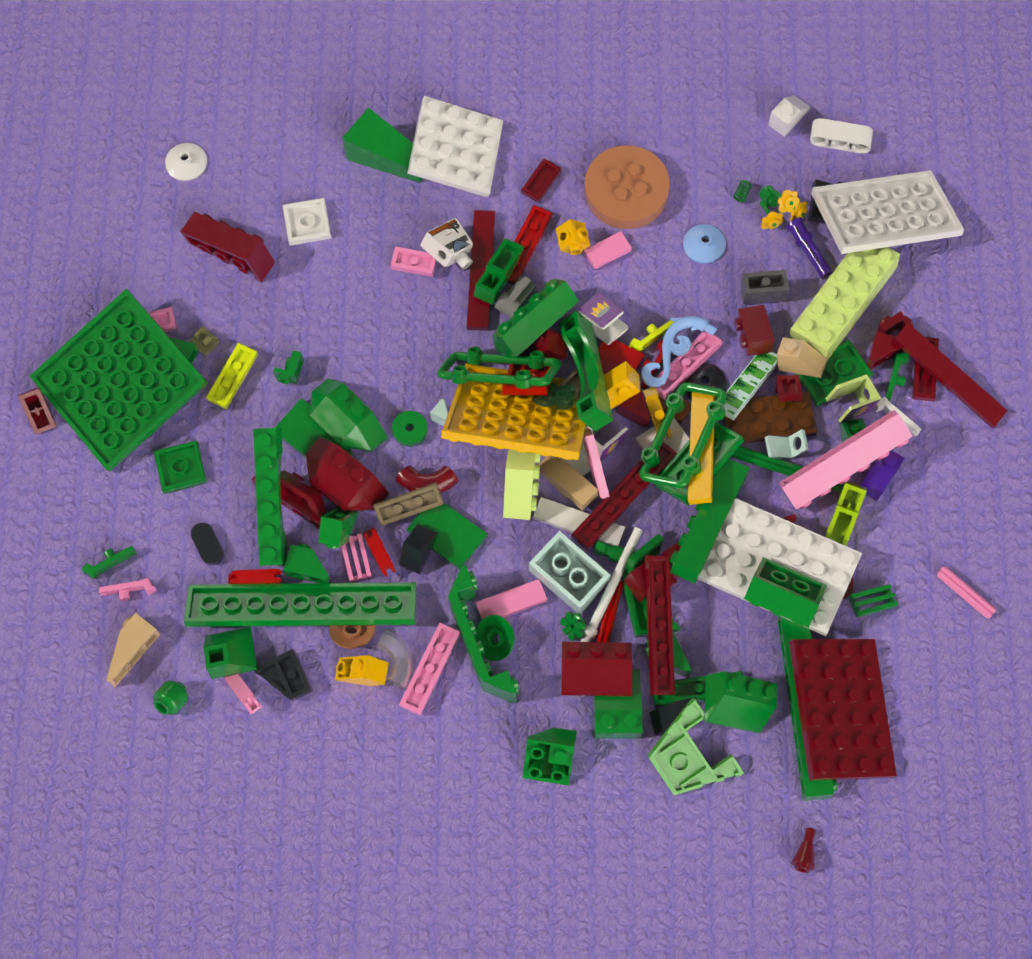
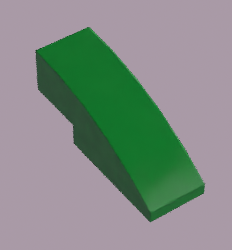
M506 238L503 240L487 263L485 272L477 282L474 297L492 305L495 303L510 278L524 250V246Z

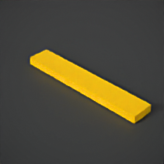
M692 392L689 456L692 455L708 419L706 408L710 402L715 401V396ZM714 428L699 459L701 471L697 475L692 476L688 483V502L690 505L712 502Z

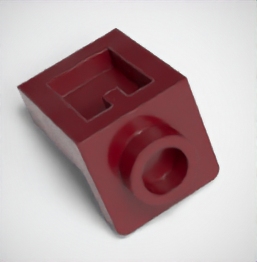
M799 375L777 376L775 392L778 394L779 401H801L802 391Z

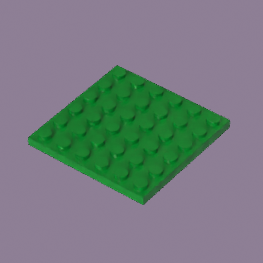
M127 288L29 376L102 466L109 472L208 384L206 379Z

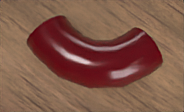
M409 465L403 468L396 477V482L409 492L437 482L442 494L459 483L456 474L446 465L430 474L420 473Z

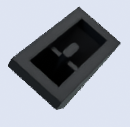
M417 524L403 542L399 565L421 574L438 533Z

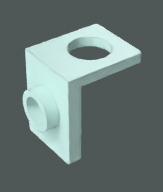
M804 429L789 437L769 435L765 437L769 458L794 459L809 450ZM799 437L801 439V447L797 450L795 443Z

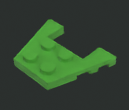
M694 698L688 702L647 755L673 795L703 787L702 785L711 782L724 781L725 778L731 776L737 777L744 774L731 754L710 767L687 733V730L705 717V713Z

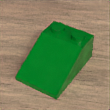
M632 669V696H594L595 739H641L643 730L640 669Z

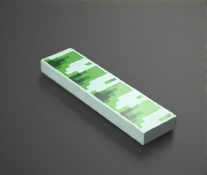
M770 352L754 356L726 392L727 397L723 405L726 417L735 420L778 365L777 354Z

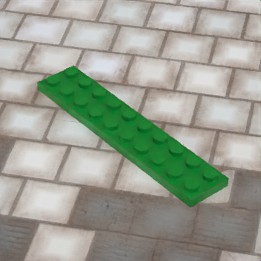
M416 582L193 584L188 587L184 625L185 627L415 625Z

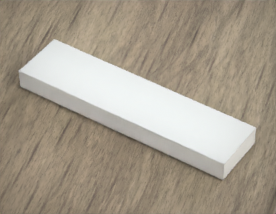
M541 497L533 519L573 533L590 514ZM614 523L598 542L605 543L611 547L613 545L619 546L625 527Z

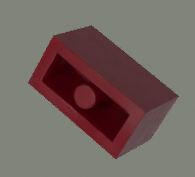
M764 305L738 309V318L734 319L736 331H740L741 348H745L747 356L773 352L774 336Z

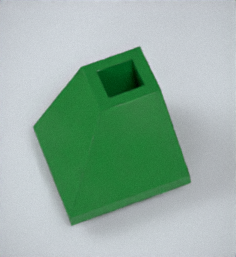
M251 627L205 636L203 647L205 664L211 679L257 670Z
M553 727L528 736L522 778L569 786L577 731Z

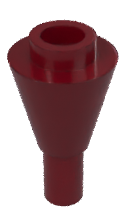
M806 828L804 840L791 862L795 870L802 873H809V870L815 869L813 840L816 830L813 828Z

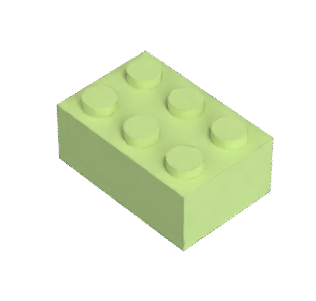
M508 449L505 469L503 518L530 520L531 511H536L537 498H533V496H538L539 482L535 481V479L539 480L540 466L536 465V463H540V454L521 453Z

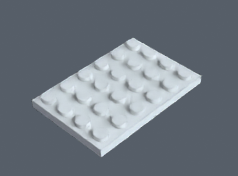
M931 170L812 188L811 194L841 254L962 236L964 231Z
M735 498L698 580L745 600L744 597L762 558H767L827 585L808 628L826 636L862 553Z

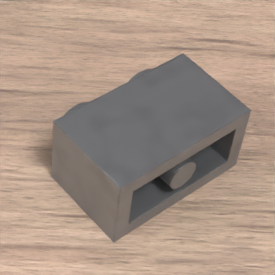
M786 270L743 273L740 286L743 304L785 301L787 299L789 285Z

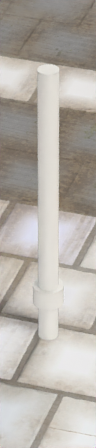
M637 527L634 528L591 621L583 630L585 635L582 637L581 642H591L592 639H595L598 633L596 629L643 530Z

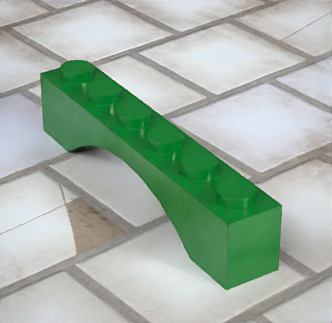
M575 311L559 323L562 337L573 356L580 377L581 394L576 401L579 420L594 431H597L613 421L593 324L579 312Z
M282 428L253 429L259 566L283 565L287 559V539L282 517L280 489L283 452Z

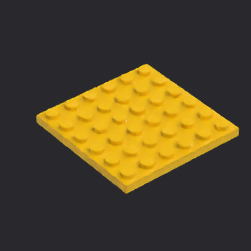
M465 363L466 369L471 373L507 375L508 372L505 369ZM554 377L552 379L547 395H502L503 384L469 381L457 386L442 429L441 438L452 442L461 441L473 445L492 446L497 449H511L521 453L530 452L542 456L578 460L586 424L579 420L576 407L577 400L558 393L559 385L565 380L563 378Z

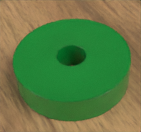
M402 412L396 416L392 423L393 436L403 446H417L427 436V422L418 412ZM408 426H412L414 428L412 431L406 430Z

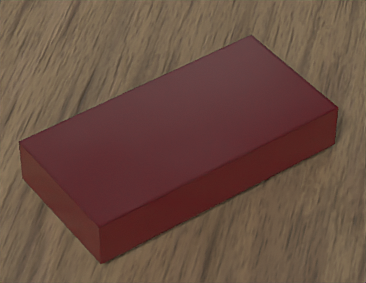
M543 158L521 189V193L539 203L561 173V168Z

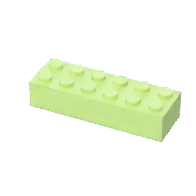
M888 247L847 253L791 327L790 339L805 341L826 357L828 361L835 349L840 345L897 269L900 254Z

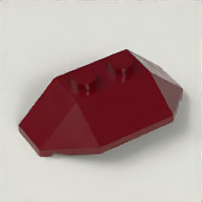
M322 437L306 453L309 484L343 511L375 510L373 505L382 502L389 494L387 489L371 471L340 446Z
M286 470L281 471V504L320 529L321 516L326 514L321 492L312 485L309 486L304 483V479L297 473L293 472L291 474ZM254 476L251 480H252V482H253V484H254V487H256L255 476Z

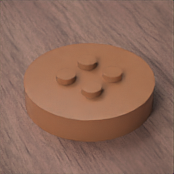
M626 145L610 148L599 154L588 167L584 187L586 203L594 216L609 226L620 229H634L645 226L655 220L666 206L670 187L669 175L662 161L646 149Z

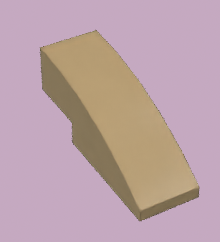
M547 456L538 464L540 466V474L582 511L598 497L599 490L559 457Z

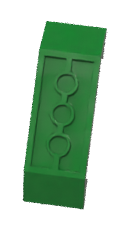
M466 565L462 566L448 594L451 612L461 633L475 673L484 692L512 704L516 703L519 686L515 676L510 677L508 671L495 676L492 675L493 672L489 661L484 662L483 660L485 659V652L480 640H475L477 635L472 619L467 620L469 615L465 602L475 599V591L478 588L473 571L468 572Z

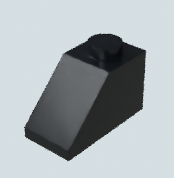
M692 698L672 702L649 712L655 735L664 734Z

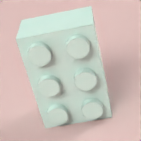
M560 531L529 562V571L576 613L580 614L608 585L611 577L606 570Z

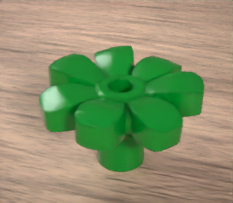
M572 611L565 613L566 617L560 620V624L566 626L562 629L563 633L568 635V639L571 641L584 637L583 629L586 628V622L580 613L573 614Z

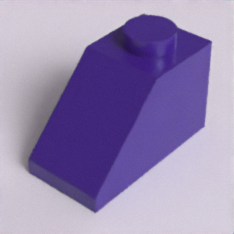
M890 450L889 455L885 458L876 460L861 486L867 488L866 495L877 502L905 458Z

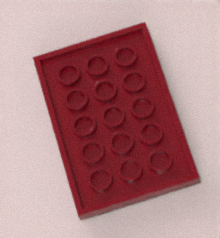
M793 639L789 641L809 781L896 777L897 773L875 639Z

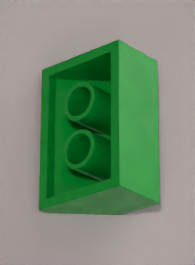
M763 557L744 599L754 606L770 610L776 616H783L799 626L809 628L827 585Z
M726 671L706 675L704 722L753 733H761L777 707V684Z

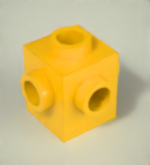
M569 219L555 229L561 252L579 255L590 246L588 231L583 222Z

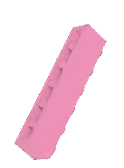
M893 410L782 480L779 484L795 509H803L812 503V499L828 494L831 491V487L838 483L843 484L851 478L850 475L857 471L862 472L870 466L869 463L876 459L881 460L889 455L891 449L907 444L912 434L900 415Z

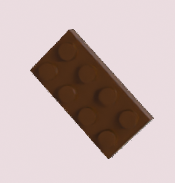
M802 392L801 401H779L778 395L751 398L735 420L724 417L725 427L741 435L744 439L742 444L763 442L768 435L789 437L801 429L805 430L806 437L816 436L817 433L810 392Z

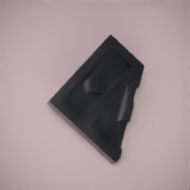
M294 649L258 666L257 670H254L255 673L264 678L291 701L313 691Z

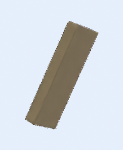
M435 482L376 503L373 507L380 525L384 526L443 505L445 502L438 484Z

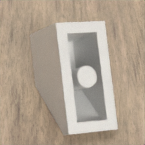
M795 95L784 98L771 112L768 125L785 137L811 107Z

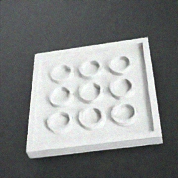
M424 96L421 102L407 174L488 197L491 191L503 120Z

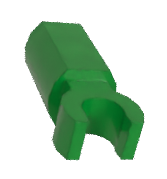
M597 541L594 554L608 557L609 561L618 563L625 548L616 545L611 547Z

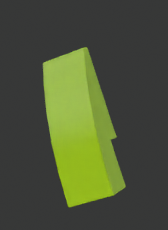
M850 481L844 483L825 535L826 538L844 546L847 545L867 492L866 487Z

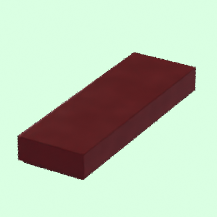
M925 337L939 349V338ZM915 360L912 399L934 402L937 379Z

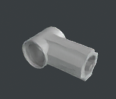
M520 276L511 289L499 297L495 304V309L511 319L513 313L523 307L525 301L536 289V285L526 276Z

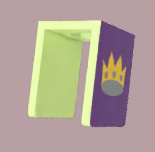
M867 374L837 385L825 398L828 402L853 392L856 394L860 403L849 407L838 419L840 423L869 413L882 399ZM864 388L869 391V400L864 395Z

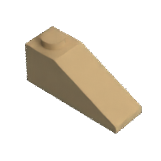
M137 613L129 616L123 622V628L118 636L106 679L113 687L117 686L160 636L157 629Z

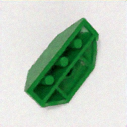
M327 379L312 391L310 418L340 447L372 452L387 439V435L374 413L344 383Z

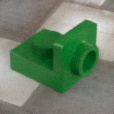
M293 351L291 358L288 357L286 360L285 370L274 368L273 373L278 382L286 385L290 383L297 384L304 364L302 353Z

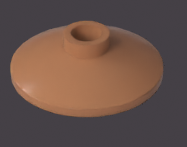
M329 625V634L332 641L346 649H355L366 645L375 633V625Z

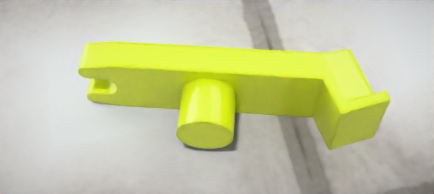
M670 320L660 328H657L654 323L650 324L646 328L650 335L641 341L634 338L629 347L642 352L645 348L663 337L667 329L674 322Z

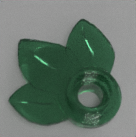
M550 383L547 395H542L534 399L533 402L543 407L556 405V408L559 410H567L574 405L576 389L570 384L559 386L558 384Z

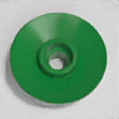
M490 615L482 619L476 629L477 638L475 640L481 641L485 652V659L490 661L505 659L511 653L515 642L514 630L509 621L499 615Z

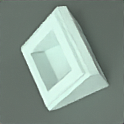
M441 399L432 409L430 415L432 421L443 426L448 415L446 401Z

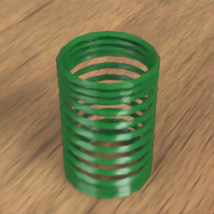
M746 180L740 181L733 196L736 201L745 202L752 187L751 183Z

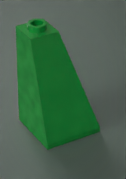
M370 108L365 110L342 137L347 160L418 183L422 180L421 177L407 174L413 143Z

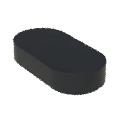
M207 523L196 524L191 530V538L202 560L207 565L219 564L224 557V552L212 527Z

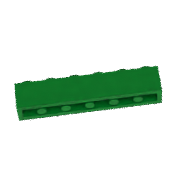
M728 459L714 475L712 502L696 505L695 510L698 513L696 516L691 515L687 524L689 531L687 534L683 532L678 543L681 548L679 552L674 550L669 563L673 564L670 571L671 574L696 584L734 499L737 497L745 481L749 467Z

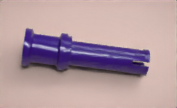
M799 217L788 223L785 229L791 232L796 240V246L803 249L820 275V278L824 279L831 275L833 271L812 240L813 234L808 232L803 225V219ZM812 251H813V253L815 254V256L817 257V259L819 260L820 265H819V263L817 262V260L815 259V257L813 256Z

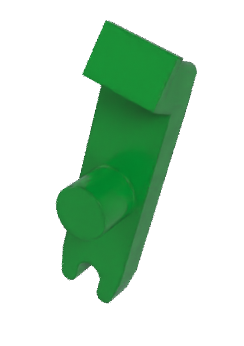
M906 352L897 353L893 357L894 365L885 394L889 402L894 386H904L906 377L898 375L900 365L907 364L909 360Z
M133 546L117 554L111 548L103 553L106 560L93 567L86 563L81 570L85 575L87 574L95 579L101 573L137 553Z

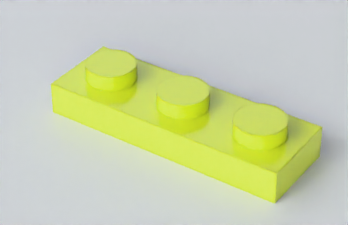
M237 343L208 393L207 401L227 410L258 356L257 351Z

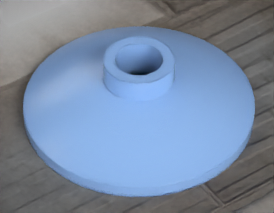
M700 224L692 227L686 233L683 247L691 260L701 264H709L717 261L724 254L726 240L718 228L708 224ZM702 239H707L709 242L704 243Z

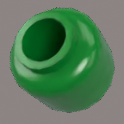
M171 680L164 682L153 695L155 709L163 715L176 714L188 701L186 687L181 682Z

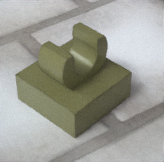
M205 327L199 329L188 341L195 344L198 352L205 358L220 343L219 339Z

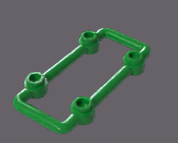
M474 346L468 348V352H454L450 354L438 369L437 375L441 379L452 380L455 384H464L472 381L513 384L519 389H527L532 386H546L550 384L560 369L561 362L556 358H546L542 351H533L530 353V356L513 357L483 353L480 347ZM458 360L467 361L470 365L490 362L529 365L531 369L550 367L544 377H532L528 370L517 371L516 376L471 373L463 365L455 366L453 371H449Z
M686 382L677 388L676 393H672L667 397L666 405L668 410L651 447L645 448L641 453L643 464L639 475L643 481L673 488H684L690 482L691 477L701 471L699 459L716 421L722 420L726 414L723 405L727 395L723 389ZM690 391L716 396V401L710 402L706 408L708 419L692 455L685 457L682 461L681 466L684 473L681 479L649 473L650 469L657 466L660 462L658 451L675 414L681 412L685 407L683 400L685 392Z

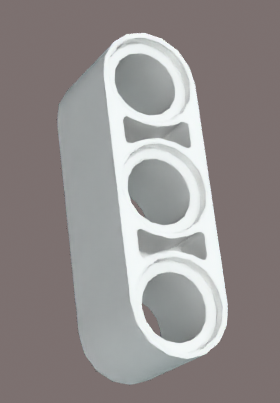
M819 118L813 121L810 143L819 147L864 154L868 153L871 149L873 129L864 125Z

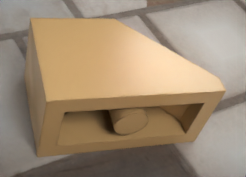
M783 337L777 352L778 370L821 378L827 358L805 341Z

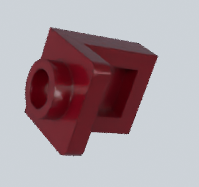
M900 311L892 317L886 316L879 322L877 332L890 335L897 329L901 331L907 323L913 327V323L908 316H905Z

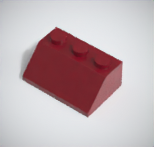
M562 642L561 695L632 696V643Z

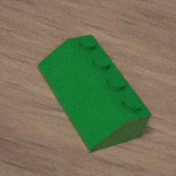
M560 279L550 280L546 283L545 289L540 293L534 294L529 299L528 304L513 313L511 319L501 323L497 327V331L492 335L496 351L517 357L577 304L579 300L567 282Z

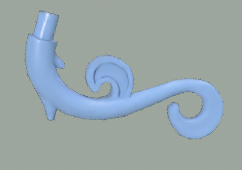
M699 316L670 318L674 323L667 329L662 343L664 373L660 378H654L651 375V371L660 369V364L655 362L645 364L641 371L643 382L651 387L664 385L670 374L671 353L683 356L690 350L691 342L686 336L681 335L677 337L679 344L673 342L678 332L691 328V331L698 329L701 332L706 331L713 336L717 328L709 324L708 320Z

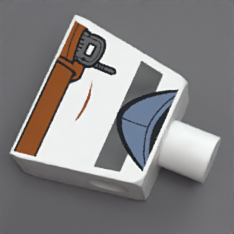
M456 218L428 231L420 244L425 251L444 267L457 262L465 270L473 263L468 256L473 242Z

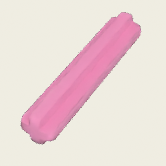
M942 567L937 573L938 578L984 617L990 618L995 613L996 608L948 567Z

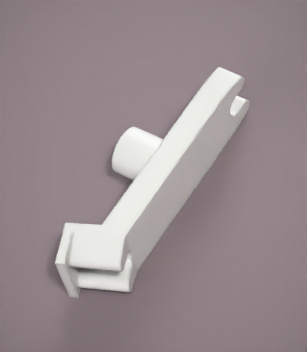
M886 397L882 398L874 407L876 412L884 410L887 414L895 410L911 434L916 437L920 433L921 428L891 404Z

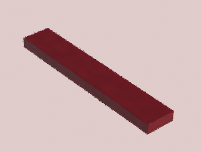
M474 210L473 246L471 248V260L473 263L470 265L467 330L488 331L490 303L474 297V291L477 282L486 270L487 263L493 256L495 211Z
M909 323L892 340L991 428L995 427L1008 410Z
M662 442L658 451L660 462L657 466L650 469L649 473L659 475L677 454L664 442ZM642 460L609 493L610 497H606L571 534V537L588 551L651 484L640 478L639 472L643 464Z
M647 555L645 556L650 695L672 696L675 695L669 556Z

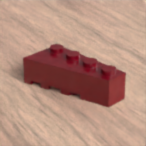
M194 212L180 231L189 244L209 255H212L214 252V255L226 264H229L231 261L238 267L239 271L245 274L248 271L253 273L255 279L261 283L275 264L261 237L255 234L249 235L239 227H236V229L230 227L222 220L218 222L208 214L204 213L202 215Z

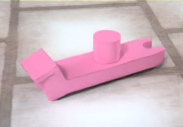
M145 578L139 581L100 587L99 594L101 596L119 594L120 601H127L130 599L129 592L145 589L148 595L157 590L150 580Z
M239 674L224 677L250 715L262 707Z

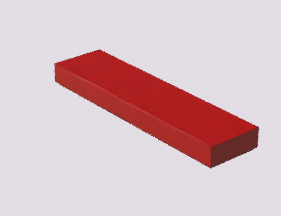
M535 205L531 208L514 241L524 246V250L507 281L508 283L514 285L519 277L523 275L553 216L552 212Z

